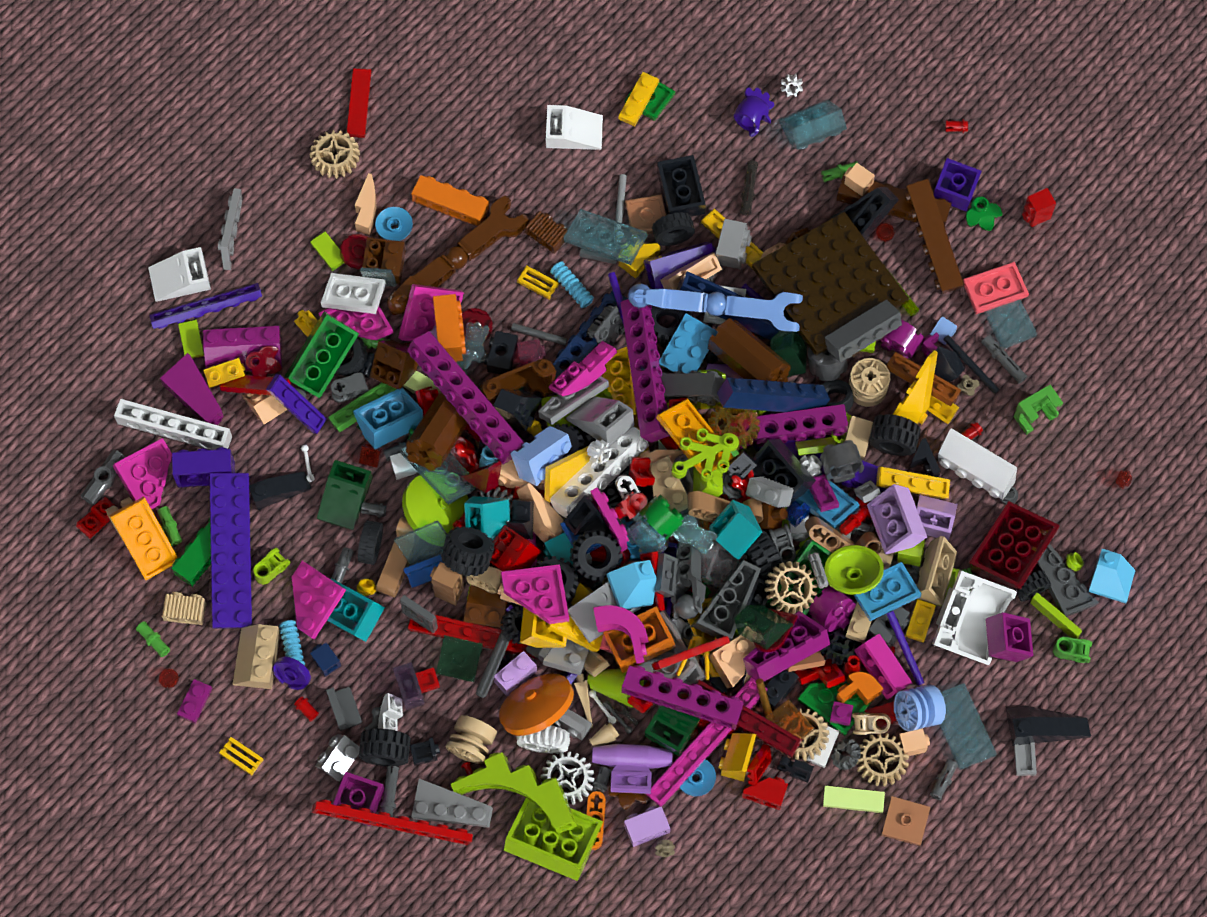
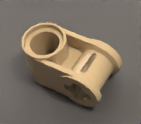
M489 566L488 570L483 574L466 576V580L470 585L490 593H496L502 582V571Z
M884 713L852 714V717L855 719L853 734L856 735L885 733L891 725L890 717ZM880 718L886 720L887 726L885 728L878 727L876 720Z

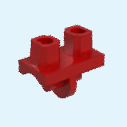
M432 386L415 391L418 405L423 410V417L439 394L438 389H432Z
M633 491L628 493L619 502V506L614 508L618 518L621 519L627 515L629 519L634 518L647 505V497L643 493L634 494Z

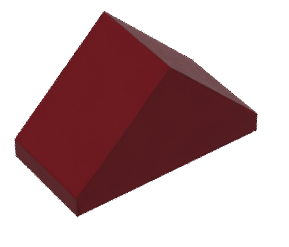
M497 461L477 468L463 476V478L468 483L487 493L498 486L502 463Z

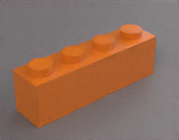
M420 175L411 193L413 202L475 226L480 225L484 221L489 211V201L486 198L471 195L464 189L453 188L449 183H440L431 176L425 177Z

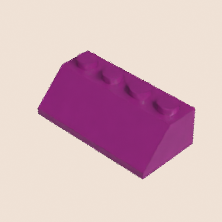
M266 326L203 330L206 369L239 358L241 364H244L245 371H252L245 363L246 356L250 352L259 351L261 347L267 345L275 346L279 349L274 358L282 367L280 327ZM254 359L252 363H257L258 359Z

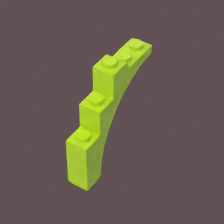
M502 752L493 753L488 759L484 760L486 768L476 769L473 774L467 777L461 776L454 783H451L453 791L461 795L483 789H502L518 793L541 807L559 834L577 826L562 786L556 778H548L539 785L534 770L529 765L519 766L513 772L507 757Z

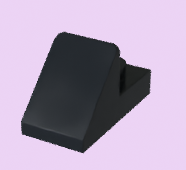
M923 438L910 468L924 464L923 469L926 475L939 477L941 472L926 438Z
M514 499L512 520L506 521V524L525 539L532 540L534 501Z

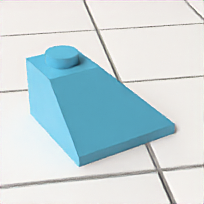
M1102 549L1096 562L1088 592L1127 603L1135 569L1121 554Z
M650 560L634 562L606 574L617 606L632 609L653 605L656 575Z

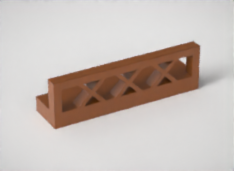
M897 352L894 353L886 365L890 372L911 384L918 380L915 377L921 366ZM934 374L931 396L952 406L953 403H956L961 389Z

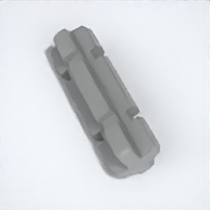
M810 554L809 560L818 587L821 589L827 587L829 583L819 554Z

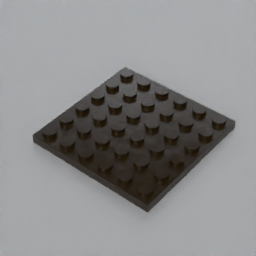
M845 212L752 264V269L773 298L781 292L795 293L803 296L801 303L788 304L784 308V313L791 322L799 324L798 332L815 355L827 350L825 342L827 335L883 301L888 300L896 309L909 301L908 296Z

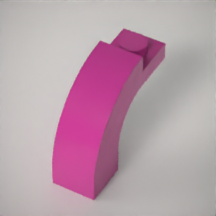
M606 605L594 607L598 632L619 630L626 633L632 640L636 663H643L644 655H647L645 643L649 642L640 619L631 611L619 606Z

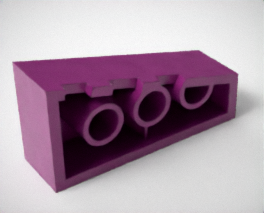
M798 611L795 613V615H798L797 621L784 644L778 650L762 652L755 648L743 658L747 674L755 680L761 678L763 681H766L830 645L827 629Z

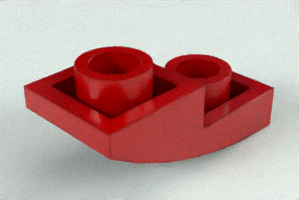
M104 497L91 507V512L79 520L76 527L90 539L110 521L105 510L114 504Z

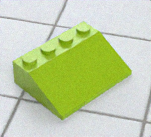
M526 798L506 837L504 851L578 881L603 821L571 809L577 826L559 834L542 808Z

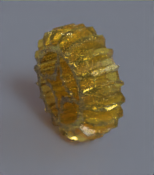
M716 406L715 411L710 413L712 418L708 419V423L716 435L722 436L725 433H732L738 436L739 445L736 449L737 451L740 446L745 449L747 448V443L752 445L753 439H757V432L760 431L758 426L760 420L756 419L758 417L757 412L749 409L721 408ZM721 418L726 425L723 431L720 430L718 425ZM745 419H747L750 425L747 432L742 425ZM726 440L728 444L733 443L731 440Z

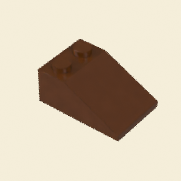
M471 585L464 622L500 628L504 625L500 624L503 619L502 616L507 612L505 609L508 607L509 602L501 600V595L497 594V592L490 593Z

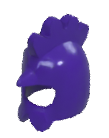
M746 88L745 98L735 110L734 119L739 126L749 131L750 137H754L759 132L761 120L771 124L769 110L774 107V102L769 101V93L765 92L762 94L759 88H755L753 91L751 88Z

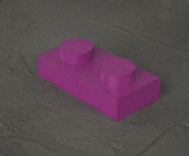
M194 679L177 716L196 724L213 689L212 686Z

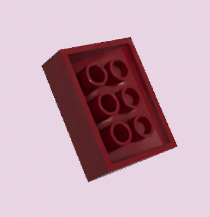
M1008 501L969 562L971 572L985 580L1021 589L1060 525Z

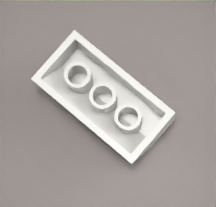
M950 429L938 453L939 464L946 469H952L959 477L972 481V484L977 488L987 490L992 497L1003 500L1015 483L1017 467L954 429Z

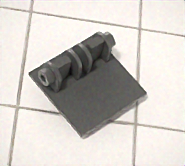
M609 305L597 317L598 320H595L587 329V336L590 338L595 337L597 344L604 341L613 346L615 340L619 335L623 334L625 329L617 306L612 307Z

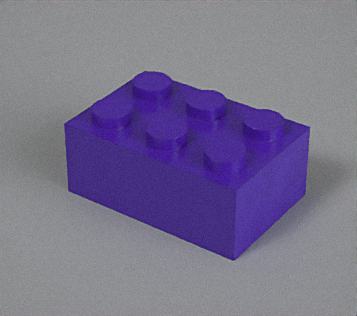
M219 447L216 450L198 449L192 452L179 450L176 453H172L173 477L178 488L209 486L210 473H235V461L231 449Z

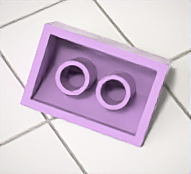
M893 484L867 504L885 554L913 548L927 538L909 488Z

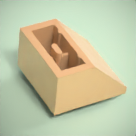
M248 393L242 395L256 417L263 424H266L287 410L272 395Z

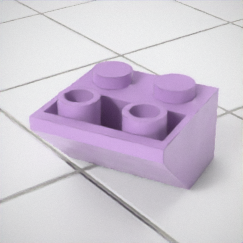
M920 495L917 511L926 535L935 538L944 536L949 541L957 504Z

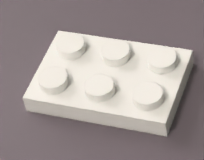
M331 273L321 305L323 308L376 314L386 282L384 279Z

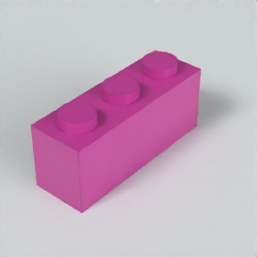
M880 633L854 650L869 674L883 687L882 693L886 699L912 684V681Z

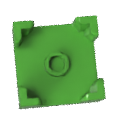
M1048 385L1019 402L1013 417L1027 435L1034 430L1031 424L1039 417L1036 412L1042 409L1047 418L1053 420L1059 415L1056 408L1061 407L1063 402L1053 387Z

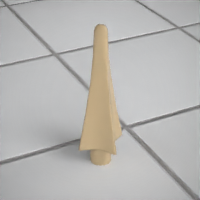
M581 674V676L578 675L576 677L577 683H574L581 700L586 719L592 723L589 684L587 680H584V675Z

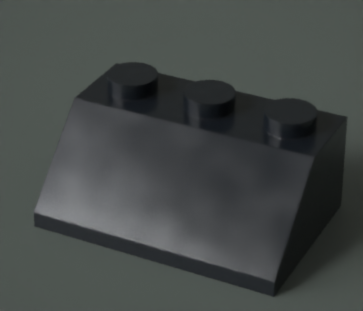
M781 439L768 440L752 458L757 463V466L753 469L754 478L764 477L793 488L794 491L790 503L804 495L816 481Z

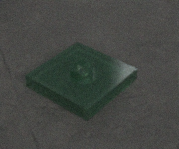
M444 635L436 674L475 682L483 644Z

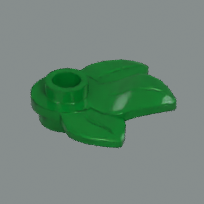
M977 197L971 203V209L966 214V221L969 227L978 224L982 229L991 231L994 227V218L1002 216L1003 213L997 204L989 203L985 197Z

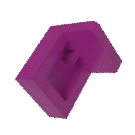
M937 332L934 335L929 334L922 341L921 351L926 359L934 350H937V347L934 345L939 339Z

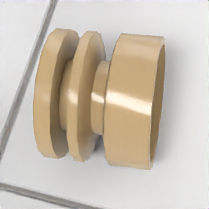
M865 358L858 361L852 368L848 383L853 391L854 402L865 407L881 403L888 391L890 371L883 362L874 358Z
M460 715L454 726V730L460 735L451 734V741L447 742L446 749L465 761L484 764V760H486L484 755L489 753V750L484 745L490 746L493 744L497 731L483 721Z

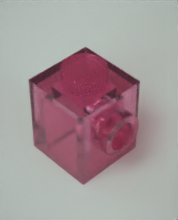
M539 339L517 343L520 366L543 359V356H546L545 347L540 345Z

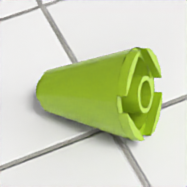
M605 669L596 677L589 673L587 683L590 685V689L634 708L628 703L630 695L621 693L627 672L622 673L621 669ZM644 680L640 681L641 686L644 685Z

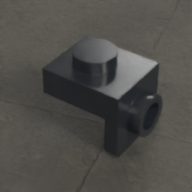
M433 737L429 738V741L410 745L414 766L438 761L436 754H440L438 742L434 743Z

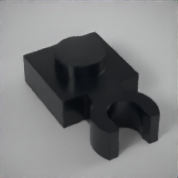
M785 756L781 757L777 767L778 770L788 771L790 776L807 783L814 766L809 765L805 761L795 759V762Z

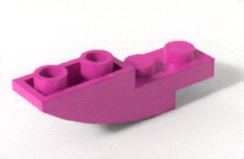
M601 341L579 364L574 361L549 386V389L561 396H566L587 387L607 371L605 364L617 353L615 347Z

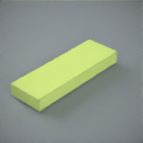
M825 786L823 807L883 813L885 792Z

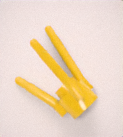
M692 636L688 649L707 643V639ZM709 651L705 652L706 680H709ZM687 659L681 662L676 673L677 676H680Z

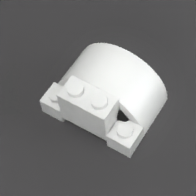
M959 570L953 588L949 587L936 621V624L939 626L932 644L990 665L992 657L988 653L986 618L1005 612L1009 603L1015 599L1017 592Z

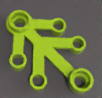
M705 428L697 431L696 438L701 442L707 440L717 443L713 447L692 442L689 437L681 439V449L701 453L684 462H675L671 469L672 475L675 478L681 479L686 476L687 469L706 460L705 468L701 472V479L705 482L712 479V468L716 454L723 451L722 459L718 462L717 469L719 472L725 473L729 469L730 453L735 451L739 445L736 435L725 433L722 436L708 433ZM704 433L706 436L701 437L699 434ZM726 440H731L733 443L728 444ZM683 442H688L689 445L685 446ZM725 464L727 467L721 468L720 465ZM681 466L683 470H678L676 467ZM704 473H709L710 476H709V477H705L703 474H704Z

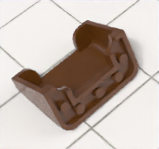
M539 359L475 385L492 405H494L495 398L498 397L501 389H511L514 391V389L517 390L527 386L530 393L539 391L545 397L552 394L549 386L555 381L556 370L549 360Z

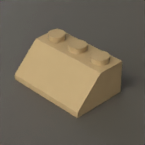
M939 536L929 542V546L925 550L923 566L919 571V581L916 584L921 592V597L917 599L934 605H943L957 556V551L944 536Z
M257 624L241 628L233 685L272 689L274 679L273 666L277 660L280 640L278 626Z

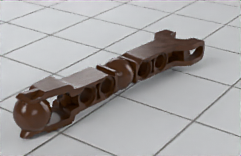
M508 196L499 198L491 205L490 217L464 236L457 243V246L449 248L445 255L442 254L417 274L410 276L397 291L390 294L387 306L392 315L405 313L412 284L439 287L455 273V269L463 268L467 261L470 262L500 238L517 237L525 230V226L529 223L530 219L525 214H521L516 218L507 217L505 213L510 209L511 200Z

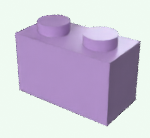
M523 651L495 675L494 683L508 696L514 689L537 672V665Z
M652 806L646 809L643 814L638 815L635 813L626 817L627 820L624 821V827L633 847L670 833V826L662 807L656 808V806Z

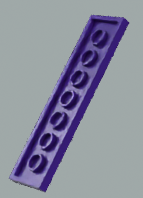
M210 473L212 629L244 628L252 626L249 473Z

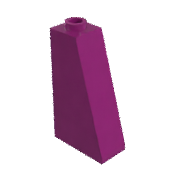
M187 353L160 378L161 383L200 421L218 425L222 421V417H224L222 410L193 359Z

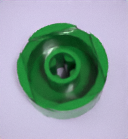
M660 494L658 497L655 495L639 513L642 517L645 516L647 518L646 521L660 535H664L667 540L683 524L682 520L684 518L676 508L671 510L668 501Z

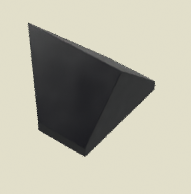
M938 346L934 374L947 382H951L961 375L965 367L956 352Z
M587 495L583 496L564 519L565 524L574 535H583L585 531L592 530L611 534L598 509Z

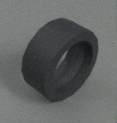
M832 380L822 384L828 395L832 393L846 395L843 400L836 403L828 402L825 407L844 404L846 412L851 409L854 402L853 391L847 382Z

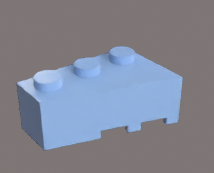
M551 426L534 436L535 440L531 443H524L522 445L523 448L519 451L514 450L511 452L519 478L535 486H538L545 479L546 466L561 460L572 447L568 434Z

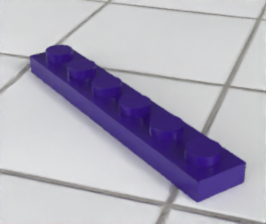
M255 283L149 316L153 329H162L172 323H182L192 317L199 318L209 312H219L222 308L236 307L246 301H255L262 297L259 284Z

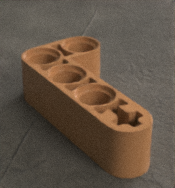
M693 491L687 494L688 514L711 523L715 521L731 502L701 491ZM751 498L742 503L751 508L758 523L763 521L761 501Z
M401 517L396 528L397 537L376 586L377 592L394 598L405 576L404 568L409 566L420 536L412 529L405 517Z
M810 517L805 522V528L810 538L831 553L851 545L870 548L877 554L882 550L881 542L873 532L864 533L855 543L818 517Z

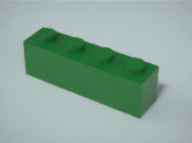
M210 518L205 528L202 527L198 531L194 542H190L186 546L185 553L181 558L178 557L172 565L174 575L192 588L211 565Z

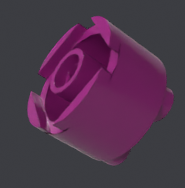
M901 320V326L880 339L882 342L881 347L889 352L893 350L908 359L913 356L924 337L921 333L918 336L915 333L917 330L915 327Z
M828 586L821 591L823 594L820 597L816 596L813 599L814 602L810 605L809 614L827 631L832 632L840 627L843 629L849 624V617L855 609L856 603L844 593Z

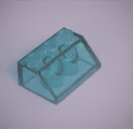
M829 100L779 120L790 144L800 150L807 148L814 142H822L831 135H839L843 130L847 129L842 109Z

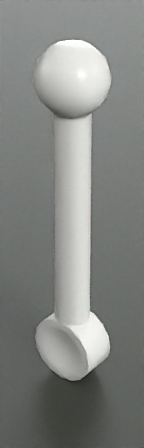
M302 445L301 450L304 452L308 472L306 478L308 482H312L315 478L310 468L307 452L309 447Z
M589 691V696L594 698L608 717V722H611L612 725L615 724L616 718L610 715L598 699L596 691Z

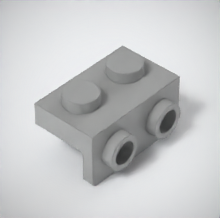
M568 709L552 725L565 729L573 738L577 737L583 740L592 723Z
M337 734L330 739L329 747L326 751L319 755L315 767L322 769L336 781H340L358 756L359 746L345 735Z

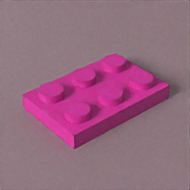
M598 488L591 490L593 504L601 514L612 537L621 546L620 551H625L628 549L627 541L629 539L624 525L619 524L614 508L610 509L606 494L604 492L600 493Z

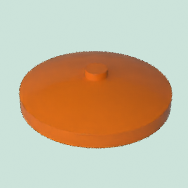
M544 674L529 679L514 689L504 700L499 711V720L508 733L517 736L530 735L544 730L559 720L568 710L574 696L573 688L568 679L560 674Z

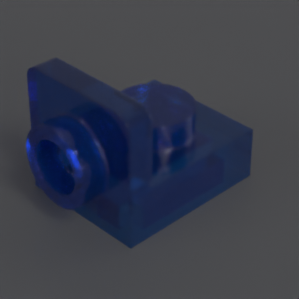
M796 501L793 502L786 509L788 512L786 520L796 528L809 516L810 507L805 502L801 506Z

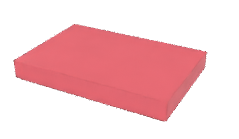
M1015 262L962 279L976 314L1029 296Z

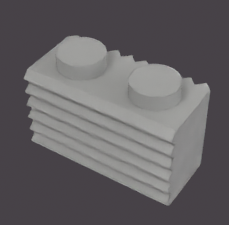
M755 477L749 479L746 496L777 508L789 507L794 490L773 480Z

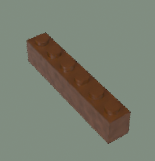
M843 174L836 201L852 205L874 189L887 187L899 199L887 215L917 223V220H913L910 209H913L911 202L907 203L904 192L907 191L906 189H899L891 184H881L874 181L866 193L861 196L844 184L845 176ZM935 199L945 227L951 203L945 199Z
M925 179L907 185V191L904 192L907 203L911 202L913 209H910L913 220H917L918 227H916L918 236L919 238L923 237L925 244H922L924 254L929 255L930 262H928L930 272L935 273L936 279L934 284L936 290H940L941 294L962 288L964 283L929 180Z

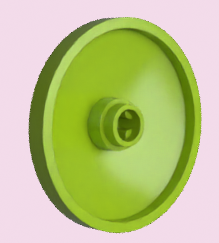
M426 473L417 476L407 485L402 497V507L409 525L420 537L430 543L444 546L447 533L452 529L453 523L459 520L464 513V503L469 500V497L450 478L436 473Z

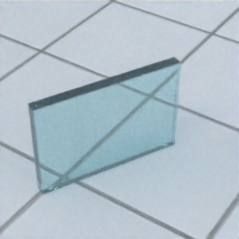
M437 520L399 536L394 541L412 566L441 555L447 533Z

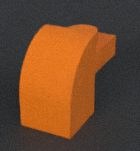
M855 672L848 675L847 682L849 685L846 683L838 689L839 693L836 699L838 702L844 703L857 693L862 701L868 705L882 694L883 687L872 675L865 672Z

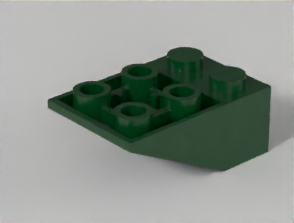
M335 460L327 479L317 519L354 530L362 503L365 501L373 480L371 471Z
M680 692L678 697L680 699H687L688 695L685 692ZM660 706L645 731V737L680 756L701 719Z

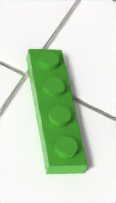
M380 383L328 418L340 433L357 422L353 413L354 410L397 389L385 383Z

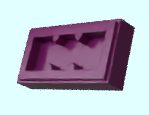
M825 474L813 477L816 481L809 490L820 512L838 508L839 502Z

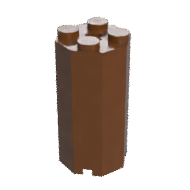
M729 318L717 327V335H712L709 338L708 349L743 379L788 382L787 376L791 368L790 365L737 320Z
M441 391L407 441L406 447L408 460L425 467L429 471H434L436 468L441 467L468 425L467 421L459 415L456 408L446 399Z

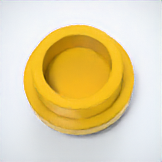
M362 579L357 585V592L363 596L373 595L376 592V585L371 579Z

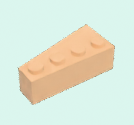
M762 620L747 628L743 634L733 637L729 644L718 647L709 653V660L726 688L734 687L745 675L746 668L743 658L756 648L753 637Z

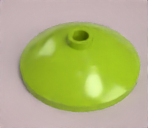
M851 545L833 552L825 563L824 571L829 585L835 590L845 594H862L872 590L880 583L884 573V566L880 556L872 549Z

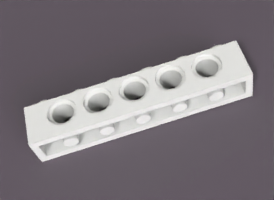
M120 399L114 415L119 425L210 450H216L219 447L228 449L232 439L229 428Z
M632 427L609 446L611 456L608 461L603 462V464L599 462L595 464L592 461L586 463L550 498L554 510L566 518L583 496L587 495L592 501L591 490L598 488L601 492L611 481L619 476L631 464V458L638 457L649 446L648 441L641 438L640 430Z

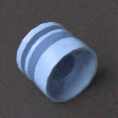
M928 684L899 691L894 699L896 719L899 725L906 731L910 732L924 727L936 726L941 724L945 718L944 698L940 690L934 685Z

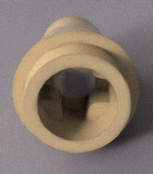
M611 722L607 725L605 723L589 741L593 747L603 746L615 741L619 734Z

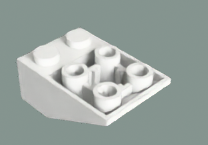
M547 105L546 148L601 150L603 115L565 105Z
M201 247L179 252L148 267L156 302L211 290Z

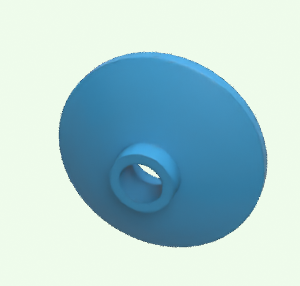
M389 207L379 213L375 226L377 233L383 239L400 241L410 234L413 221L410 214L403 208ZM393 225L398 226L396 229L391 228Z
M705 759L679 788L690 796L707 794L714 787L716 781L714 767ZM695 775L700 778L697 782L692 780V777Z

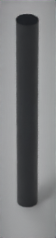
M949 335L943 339L994 395L1000 391L994 382Z

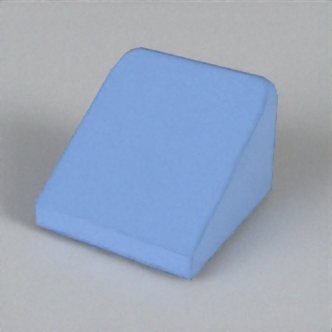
M942 316L930 334L934 335L937 332L939 334L938 341L946 345L943 339L947 335L952 337L957 330V326Z

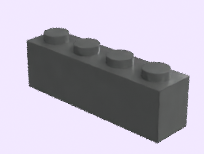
M888 300L883 301L825 337L827 351L841 363L901 326L900 311Z

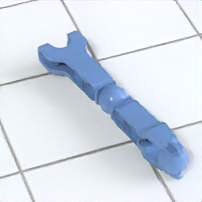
M642 283L632 286L628 293L630 303L638 308H643L649 304L667 309L704 313L707 311L713 316H720L725 313V315L767 319L772 322L774 327L781 331L797 332L800 328L798 323L788 321L783 313L784 308L788 304L802 302L803 296L800 294L781 292L773 299L765 300L725 296L720 292H712L708 295V293L673 289H650Z

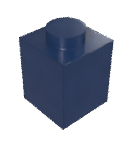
M327 642L323 645L319 644L312 649L313 652L310 653L311 658L325 677L341 667L340 660Z

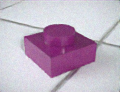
M834 701L830 722L849 726L853 705Z

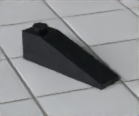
M1026 705L1006 707L1012 746L1091 737L1086 717Z

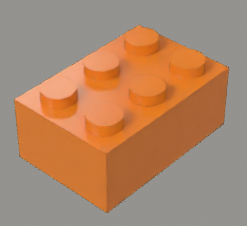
M456 294L433 296L438 342L455 362L463 361L462 354H466L461 302L456 300Z
M657 606L637 615L645 627L649 642L645 643L647 655H644L643 663L676 648ZM619 630L603 632L622 673L628 671L629 665L634 667V665L643 664L636 663L632 640L626 633Z

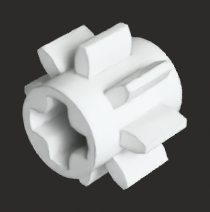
M787 74L785 80L781 79V84L783 85L781 86V91H786L787 97L790 95L796 97L799 91H803L801 86L803 83L802 79H797V74H794V76Z
M604 440L591 442L587 448V455L590 456L589 460L595 464L598 462L603 464V462L608 461L611 456V449L608 447L609 443Z
M804 455L799 460L813 477L821 473L822 463L815 455Z

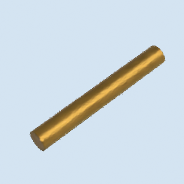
M759 678L755 682L765 718L775 723L764 681Z

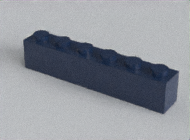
M688 271L682 277L677 287V290L708 293V295L712 292H720L725 296L744 297ZM725 313L718 316L724 320L729 318L737 320L747 330L776 343L785 333V331L774 327L772 322L767 319L725 315Z
M728 377L717 392L723 408L792 412L825 407L830 400L824 385Z

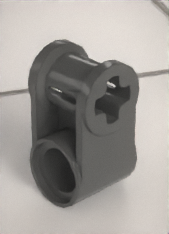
M355 373L335 380L331 384L332 398L339 403L359 398L369 391L362 373Z
M784 524V527L775 530L769 529V536L780 556L783 550L790 549V553L787 556H781L783 563L793 562L796 558V552L788 525Z

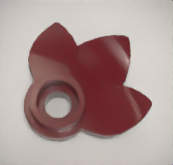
M263 346L259 351H252L246 356L245 363L248 368L252 369L253 376L267 377V373L275 374L282 369L280 363L274 358L279 350L277 347ZM254 359H258L257 363H252Z

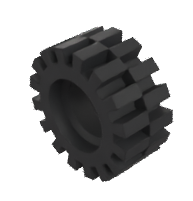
M1041 570L1029 575L1021 589H1013L1017 592L1016 594L1020 601L1025 602L1033 598L1036 593L1041 594L1046 589H1049L1051 582L1045 572Z
M517 606L506 612L500 624H504L500 627L501 630H505L502 634L504 636L508 635L507 640H512L514 644L517 642L522 644L520 643L521 631L517 629L515 619L518 618L522 621L523 606Z

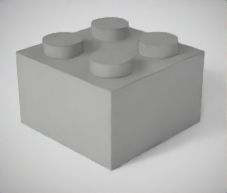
M724 219L716 251V257L720 265L741 269L742 264L746 263V246H750L752 238L747 223Z

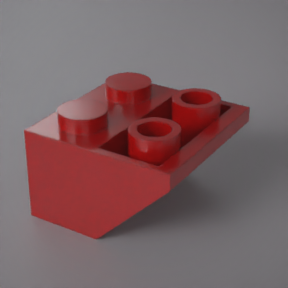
M504 525L492 542L494 543V551L490 563L502 572L528 569L539 556L541 550Z

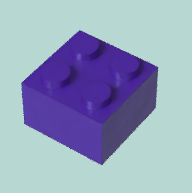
M947 158L933 193L935 199H945L951 203V206L967 211L982 171Z

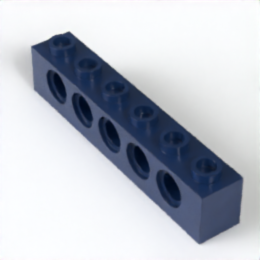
M613 290L604 295L601 305L599 307L596 306L592 310L588 321H584L580 325V331L576 335L571 336L568 346L558 352L557 359L552 363L556 370L555 380L565 371L560 369L561 366L567 365L569 367L574 361L579 364L598 345L595 337L591 338L592 340L589 342L583 341V338L588 337L587 329L595 320H598L597 317L605 307L609 305L612 307L617 306ZM574 351H578L581 354L578 356H574L571 353Z

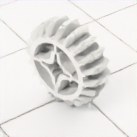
M549 726L534 734L516 736L517 745L532 752L564 753L568 751L570 744V733L565 729L555 726Z
M560 752L559 759L553 755L552 759L554 762L546 761L548 767L542 768V771L546 774H541V779L551 778L555 769H558L560 777L557 780L562 788L566 787L571 791L570 793H564L567 801L571 800L572 805H575L576 798L579 802H582L583 798L581 795L588 797L589 793L587 790L593 789V786L589 784L594 782V778L590 777L594 774V771L588 770L591 764H584L586 761L585 757L578 760V753L574 755V758L571 757V752L567 753V757H564L563 752ZM564 765H574L578 769L569 770ZM583 773V784L577 789L575 780ZM564 774L568 778L571 777V783L567 779L564 780Z

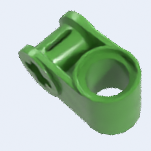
M1061 637L1053 646V653L1060 659L1089 663L1091 660L1089 651L1092 641ZM1059 645H1065L1067 647V651H1062Z

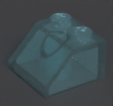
M640 515L626 528L629 542L631 544L635 543L640 548L638 550L640 554L658 551L659 555L668 547L669 541L646 521L647 518L645 516L642 517Z

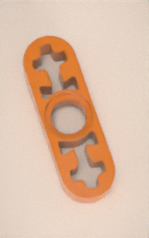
M599 791L592 792L588 796L586 815L591 817L599 816L601 821H603L600 828L601 831L596 838L599 842H595L592 850L599 849L603 843L606 799L604 794ZM598 796L602 801L598 804V811L590 812V809L594 810L595 808L594 802H591V800H595V797Z

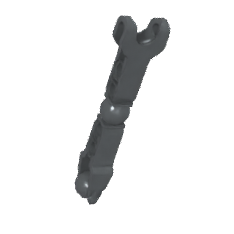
M685 454L679 455L675 458L674 463L677 461L684 462L688 458ZM681 466L676 467L678 470H683ZM694 466L687 469L686 476L680 479L687 494L693 492ZM688 508L680 512L684 519L677 535L678 548L676 558L678 559L675 593L671 597L674 608L672 615L676 620L679 617L692 619L698 613L701 614L706 586L701 581V553L699 552L701 550L699 544L702 539L700 532L702 519L690 516ZM692 587L693 596L689 594L684 595Z

